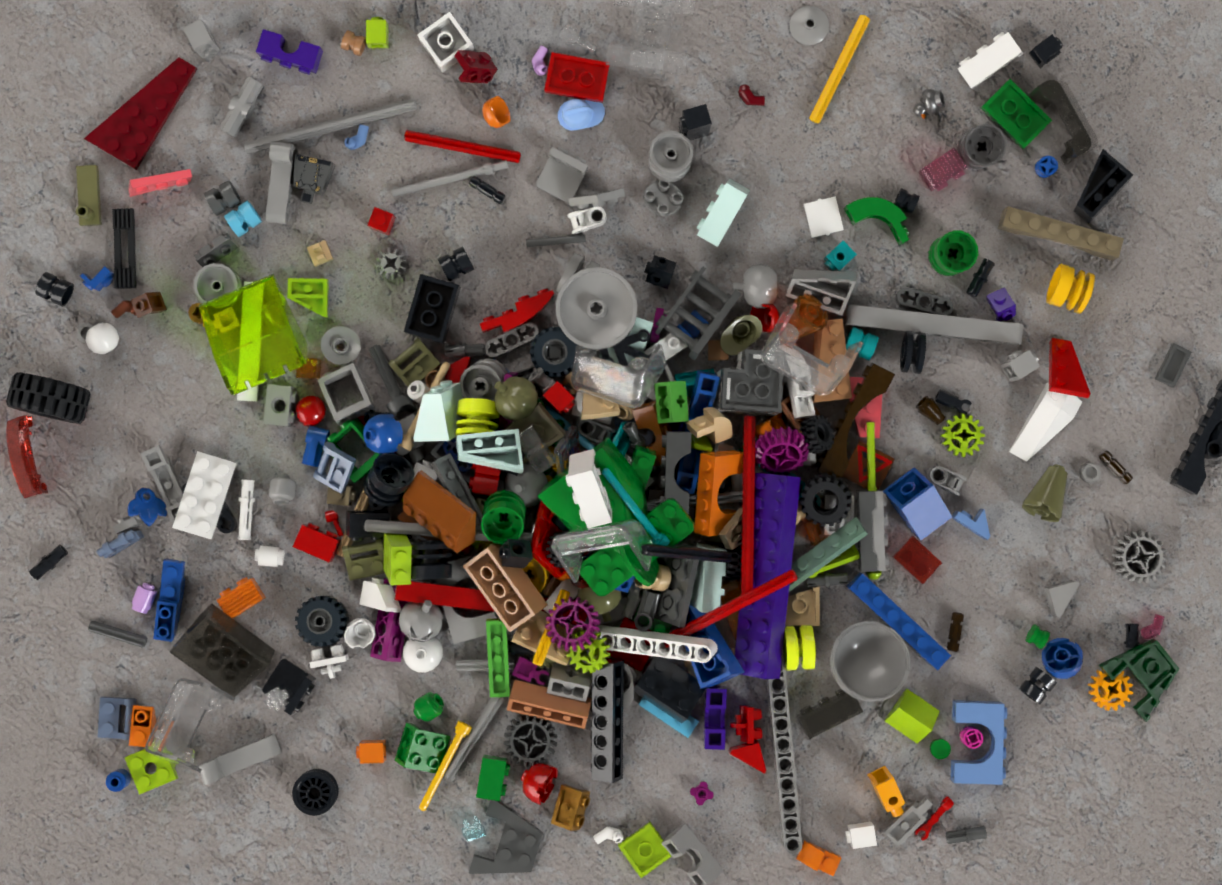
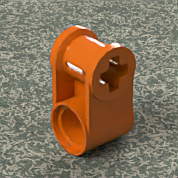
M782 413L757 425L756 437L759 439V435H764L765 430L771 432L772 428L780 429L782 426L783 429H786Z

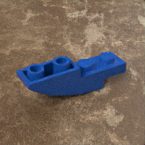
M163 560L160 598L157 601L153 639L174 642L185 587V561Z

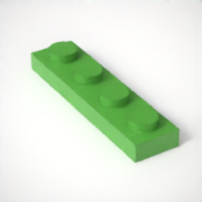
M500 618L486 619L490 697H510L507 628Z

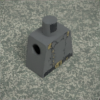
M295 154L293 184L296 189L302 190L301 202L312 204L314 193L325 194L335 169L333 162Z

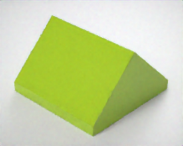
M906 688L884 721L918 744L933 730L940 711Z

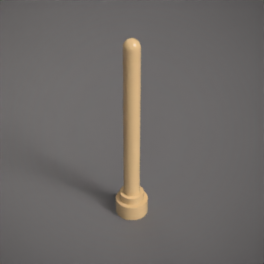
M444 362L441 365L431 387L439 386L440 382L443 381L450 368L448 362ZM420 408L406 435L403 434L402 443L398 444L409 451L414 446L413 437Z

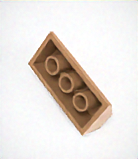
M493 543L463 565V567L508 631L511 632L548 606V604L522 568L502 566L501 558L499 557V548L502 544Z

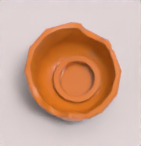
M493 97L483 104L482 114L489 126L500 128L510 122L508 106L501 97Z

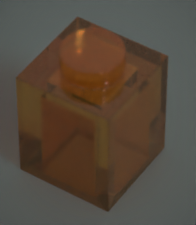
M297 358L296 378L313 380L320 378V359Z

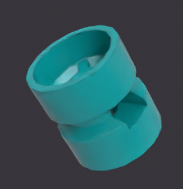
M852 327L845 341L846 352L850 354L858 353V357L869 361L876 349L879 337L870 333L864 335L863 330Z

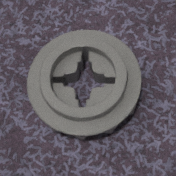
M387 248L376 257L375 266L382 277L393 280L405 273L407 258L399 249ZM386 257L391 260L397 259L394 263L397 270L391 266L386 268L388 264Z

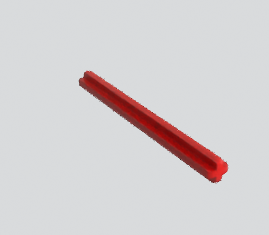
M406 130L404 140L407 142L504 161L507 160L514 163H519L521 159V153L518 151Z

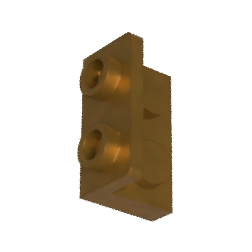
M561 784L551 824L570 831L580 830L585 821V810L590 803V791L579 790L566 784Z

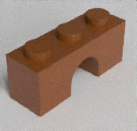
M656 401L640 405L633 409L632 413L638 429L648 428L656 436V441L649 444L646 448L655 450L656 459L653 466L661 465V456H665V448H662V435H666V431H672V427L668 423L658 424Z

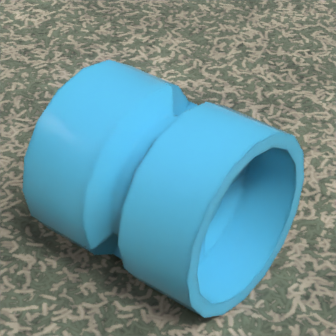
M248 200L239 205L237 211L232 210L224 215L227 223L238 237L248 232V227L254 228L262 222L260 216Z

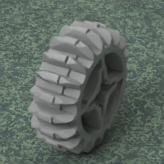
M1139 530L1138 533L1131 531L1130 535L1124 534L1125 541L1122 539L1117 540L1120 547H1113L1115 550H1118L1117 554H1112V557L1117 558L1113 565H1119L1116 571L1118 573L1123 572L1122 578L1126 579L1128 577L1129 582L1136 581L1137 584H1141L1142 580L1144 583H1149L1150 578L1156 580L1155 573L1158 575L1163 574L1160 567H1167L1162 563L1163 560H1168V557L1163 556L1167 549L1160 548L1164 543L1163 541L1157 542L1159 538L1157 535L1152 536V533L1149 531L1144 533V530ZM1140 540L1148 543L1152 551H1145L1143 545H1140ZM1131 546L1132 551L1130 555L1126 556L1127 550ZM1139 554H1146L1143 558H1140L1141 560L1135 559ZM1154 558L1153 563L1149 568L1148 562L1150 559ZM1127 563H1135L1140 573L1132 571Z

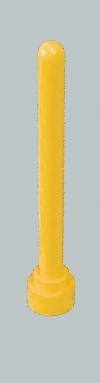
M458 720L455 726L456 735L419 805L421 811L427 809L461 740L470 734L472 730L470 725Z

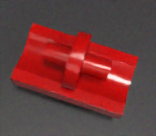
M740 705V715H735L736 722H731L730 728H736V735H740L741 742L754 744V740L762 739V729L754 727V720H761L762 710L747 705Z

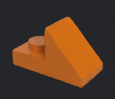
M804 840L802 849L796 859L815 871L821 870L834 876L841 861V856Z

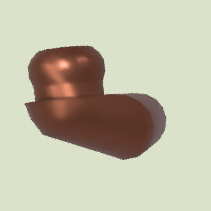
M129 300L122 301L111 311L116 318H119L125 312H131V314L136 316L132 302Z

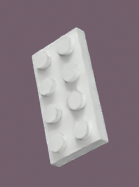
M197 451L172 528L212 540L237 463Z

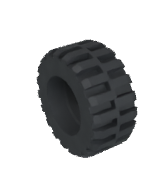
M16 372L12 376L6 404L10 408L30 414L81 424L85 419L91 394L88 389L70 383Z

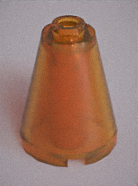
M810 294L798 296L775 328L776 339L781 343L787 344L823 329L828 323V314L821 309L822 303Z

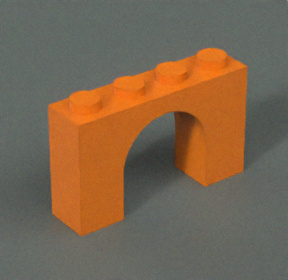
M726 450L700 453L694 533L708 537L717 536L737 512L728 508L720 509L717 498L720 485L726 477L743 473V452Z

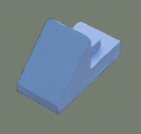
M980 509L973 520H971L973 516L964 510L953 513L952 519L985 540L990 538L984 509Z

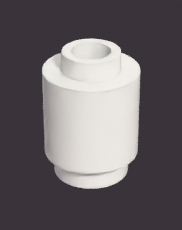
M417 380L409 385L407 394L412 400L421 405L423 394L427 393L430 388L422 381Z
M260 546L259 549H256L255 561H258L259 566H283L285 550L280 549V547Z

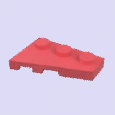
M187 169L132 179L129 182V195L132 197L156 190H164L175 185L185 186L192 179L191 170Z
M850 377L852 398L849 401L852 402L855 396L853 394L854 388L857 383H862L863 377ZM882 394L868 402L855 417L854 421L858 437L867 438L866 422H874L875 438H880Z

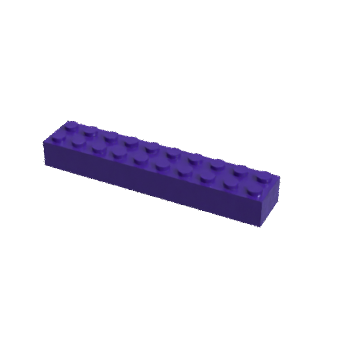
M755 473L753 589L791 570L801 477ZM790 584L739 610L735 657L744 670V673L740 675L761 679H780Z

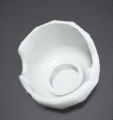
M102 322L87 331L85 341L88 348L94 353L106 354L118 345L119 335L114 326Z
M356 618L347 624L344 631V640L350 648H365L375 638V627L365 618Z

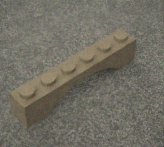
M1009 206L1003 209L998 225L999 230L1062 243L1085 251L1093 256L1111 261L1119 258L1124 240L1121 237Z

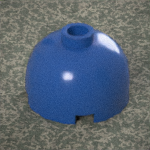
M379 414L371 417L365 424L363 429L364 442L373 452L379 454L393 453L398 450L396 449L398 444L402 443L403 430L400 422L393 418L394 415Z
M1067 638L1053 639L1042 650V664L1047 673L1055 678H1071L1080 671L1083 664L1082 650L1076 642L1074 644Z

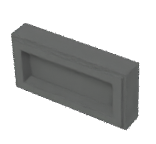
M1172 343L1155 380L1174 388L1192 352Z

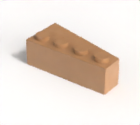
M843 319L825 320L815 323L814 353L811 360V378L815 394L812 396L813 403L851 399L852 393Z

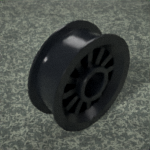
M311 769L303 773L296 780L292 790V798L296 807L304 814L311 816L321 815L330 810L339 794L336 779L332 774L322 769ZM311 788L319 789L320 796H313Z

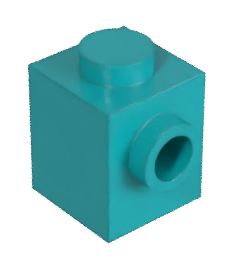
M843 240L824 258L826 261L824 264L830 271H840L857 254Z

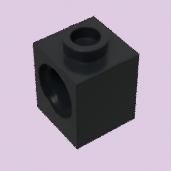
M508 538L499 548L502 566L525 568L533 559L530 541Z

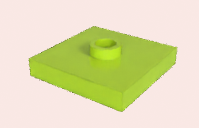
M650 821L618 844V847L640 878L672 857L661 844L663 838Z

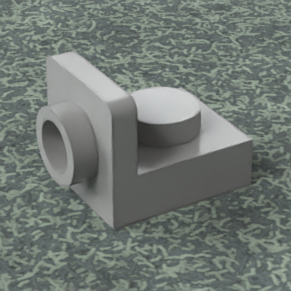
M139 515L130 518L127 516L118 520V524L113 526L116 534H121L142 525L143 522Z

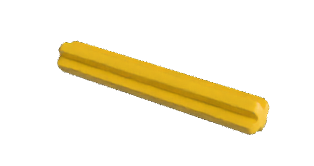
M561 589L555 603L561 606V599H564L567 603L570 592ZM546 628L532 660V663L537 666L543 665L551 645L552 637L547 636V632L550 630Z

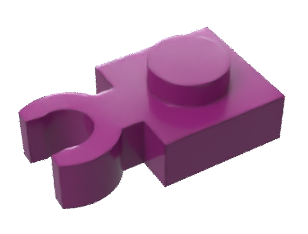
M656 307L650 337V342L657 343L659 340V335L655 333L659 327L656 323L662 315L667 316V314H663V308Z
M520 656L512 675L529 683L534 678L539 685H545V682L540 680L539 676L541 674L549 676V671L545 669L537 670V665L533 664L531 660Z

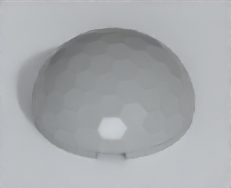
M863 621L849 626L840 633L831 649L830 665L835 681L844 692L858 700L878 702L891 698L905 685L911 668V659L906 643L894 629L879 622Z

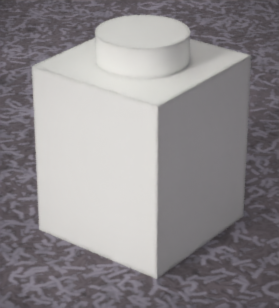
M872 822L847 825L848 831H845L847 844L850 843L853 849L877 846L875 829Z

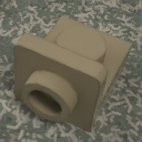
M347 485L342 494L328 487L327 504L352 506V502H355L356 490H353V486Z

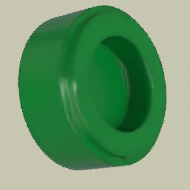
M938 738L931 742L930 752L937 759H945L949 756L951 747L946 740Z

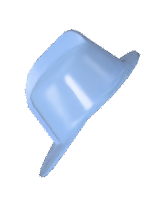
M577 98L571 99L560 106L558 120L562 127L570 131L594 127L603 120L605 108L599 102Z

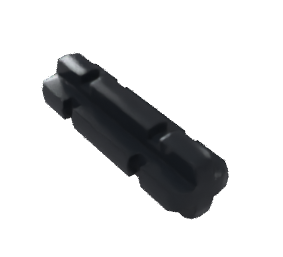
M473 176L469 181L471 187L477 188L479 192L490 199L493 198L498 204L504 201L505 194L500 191L497 192L494 187L486 182H481V179Z

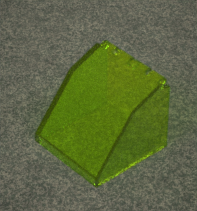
M274 274L199 305L214 359L226 388L230 391L231 395L248 390L246 381H249L250 386L253 388L267 382L265 373H268L269 378L272 380L286 374L284 365H287L289 372L307 363L308 344Z

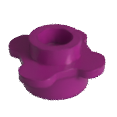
M705 781L690 789V794L695 797L698 805H703L706 800L714 797V793L709 790L708 784Z

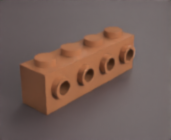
M514 680L507 711L585 729L592 698L587 697L586 702L561 697L548 694V688L545 686Z

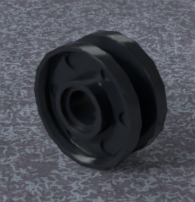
M912 331L904 333L900 354L901 372L907 373L911 364L915 374L922 372L926 353L925 333L919 332L915 341Z

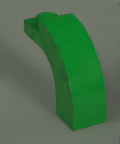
M867 197L858 199L844 207L853 226L865 219L876 218L889 226L899 246L909 241V231L905 225H901L907 217L892 202L882 198Z

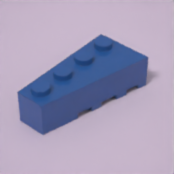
M689 605L686 624L706 613H702ZM714 623L690 635L691 637L711 639L717 644L718 648L716 654L706 663L691 661L700 689L716 686L744 673L743 668ZM702 647L703 651L709 654V651L706 648Z

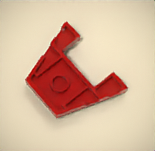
M541 501L531 541L532 555L555 578H561L571 568L554 567V564L549 562L551 558L546 556L549 554V551H546V548L549 547L546 543L551 541L549 537L561 530L551 521L554 513ZM582 539L583 541L580 544H584V548H581V551H584V555L580 556L588 554L589 550L597 546V544ZM564 542L562 545V552L566 557L568 554L567 544Z

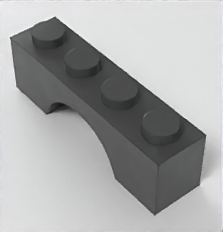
M666 431V435H662V448H665V456H661V468H665V474L661 476L660 488H664V496H660V503L668 498H674L686 513L689 514V492L681 489L676 484L674 468L680 458L691 453V432Z

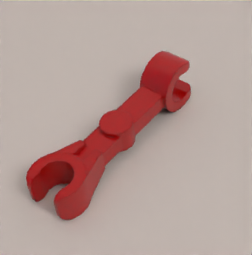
M945 797L940 807L930 816L928 821L914 831L915 835L919 831L924 830L925 834L921 837V840H926L932 826L939 821V818L945 811H948L954 805L952 799Z

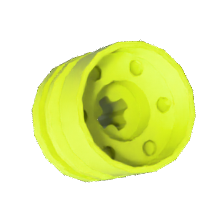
M479 398L458 400L457 415L466 419L456 421V426L460 427L455 430L456 436L492 432L498 429L499 425L490 421L499 418L495 401Z

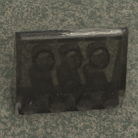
M213 604L208 606L170 650L171 654L232 698L238 695L270 665L275 652L273 648Z

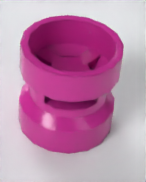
M966 726L960 731V740L967 747L975 749L983 743L982 733L973 726Z

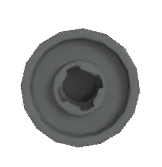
M230 180L220 184L219 189L213 188L204 193L210 208L216 216L226 212L227 207L234 208L242 204Z

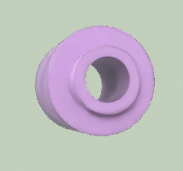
M145 582L143 585H138L132 600L133 610L144 614L151 610L158 592L154 589V585Z

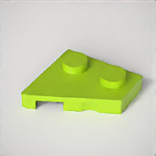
M288 278L287 298L328 318L329 279Z

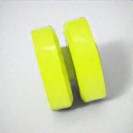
M801 625L798 637L794 626H785L783 643L785 670H796L799 666V657L804 670L815 669L816 644L812 625Z

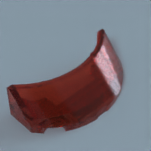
M26 415L7 421L6 427L9 459L15 480L24 499L48 493L47 485L40 481L41 474H37L29 438L32 435L29 427L33 426L32 417Z

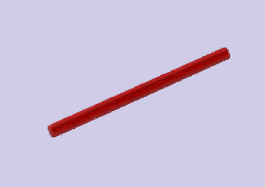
M744 416L741 595L753 589L755 416Z
M789 570L685 624V628L679 627L668 634L690 636L798 579L796 572ZM664 642V646L666 648L669 647V645Z

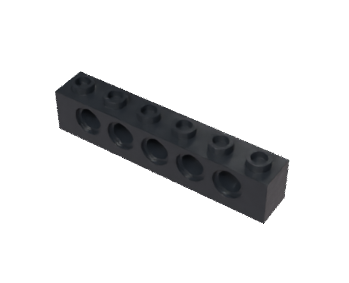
M605 658L608 663L602 664V669H596V672L592 673V764L590 769L592 780L614 783L623 779L624 660Z

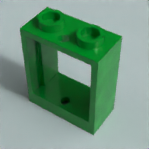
M358 418L353 421L349 419L340 426L342 430L339 433L334 432L326 439L341 450L337 444L353 429L364 440V425ZM375 453L359 469L354 465L350 479L356 483L365 477L371 470L375 459L381 454Z

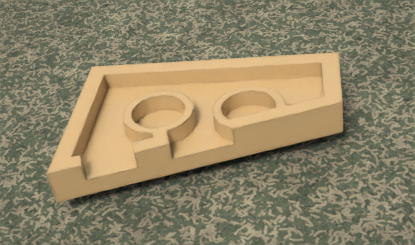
M602 364L585 365L581 420L619 416L620 408L606 369L603 368Z
M820 586L788 596L785 626H820Z

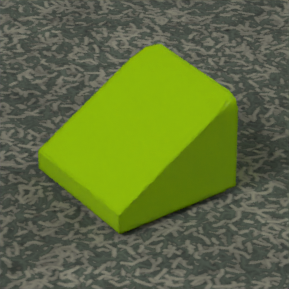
M691 433V448L705 452L713 450L707 436L696 438Z

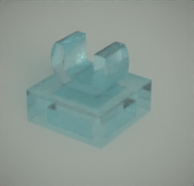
M473 816L474 824L469 825L466 819L463 820L465 827L461 828L467 842L486 836L485 828L477 816Z

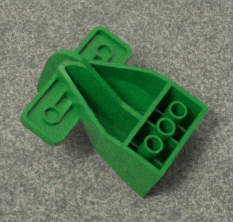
M607 437L593 449L596 454L594 456V464L596 468H600L601 475L599 477L603 487L605 486L612 508V523L587 528L585 521H581L579 504L574 503L572 496L574 491L572 487H568L566 482L569 467L545 484L538 494L539 499L571 532L586 541L602 546L583 560L578 568L580 575L598 596H606L632 576L643 585L650 586L655 582L659 571L656 560L658 557L646 556L641 553V546L643 544H652V537L602 474L604 468L610 469L658 533L661 532L668 537L670 543L667 546H675L690 535L694 529L693 520L674 498L664 500L648 512L645 491L639 476L609 437Z

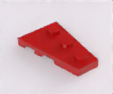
M1051 338L1049 342V391L1089 398L1091 393L1072 341Z

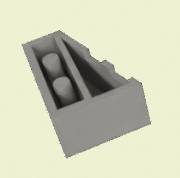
M794 269L787 287L786 296L842 316L856 283L858 272Z

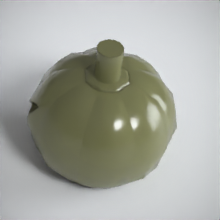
M514 376L507 378L502 383L500 381L496 382L494 387L497 389V392L494 395L496 410L502 417L518 421L528 417L534 411L538 401L536 387L530 380Z
M585 581L580 585L577 592L581 603L587 600L588 606H594L593 612L597 611L599 615L602 614L604 622L612 620L609 612L620 603L621 591L613 590L606 596H598Z

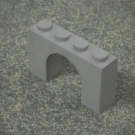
M472 555L446 562L452 564V578L431 579L432 582L440 585L455 586L458 581L468 578L469 575L461 567V564ZM443 606V610H441L443 621L448 622L449 629H446L449 641L453 640L454 644L487 635L486 619L498 618L496 612L492 611L477 616H465L459 613L455 607Z

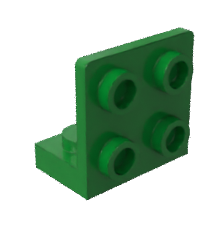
M406 722L394 761L404 768L436 774L445 756L450 736L423 730L412 723Z

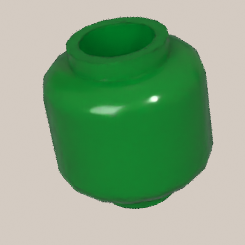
M425 693L415 700L414 714L418 719L429 722L442 714L444 702L437 693Z

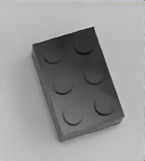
M420 274L404 332L445 344L461 287L454 283Z
M656 656L650 659L634 685L635 693L680 723L688 719L706 689H700L698 680L668 659Z

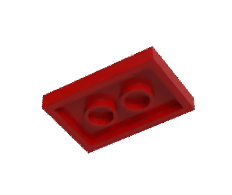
M551 52L544 93L603 103L610 63Z

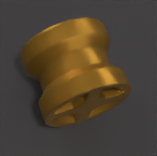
M202 303L193 304L188 311L190 319L199 324L209 321L212 316L210 308Z

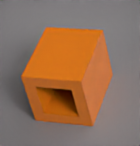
M362 740L359 746H356V758L360 759V764L384 763L386 761V740Z

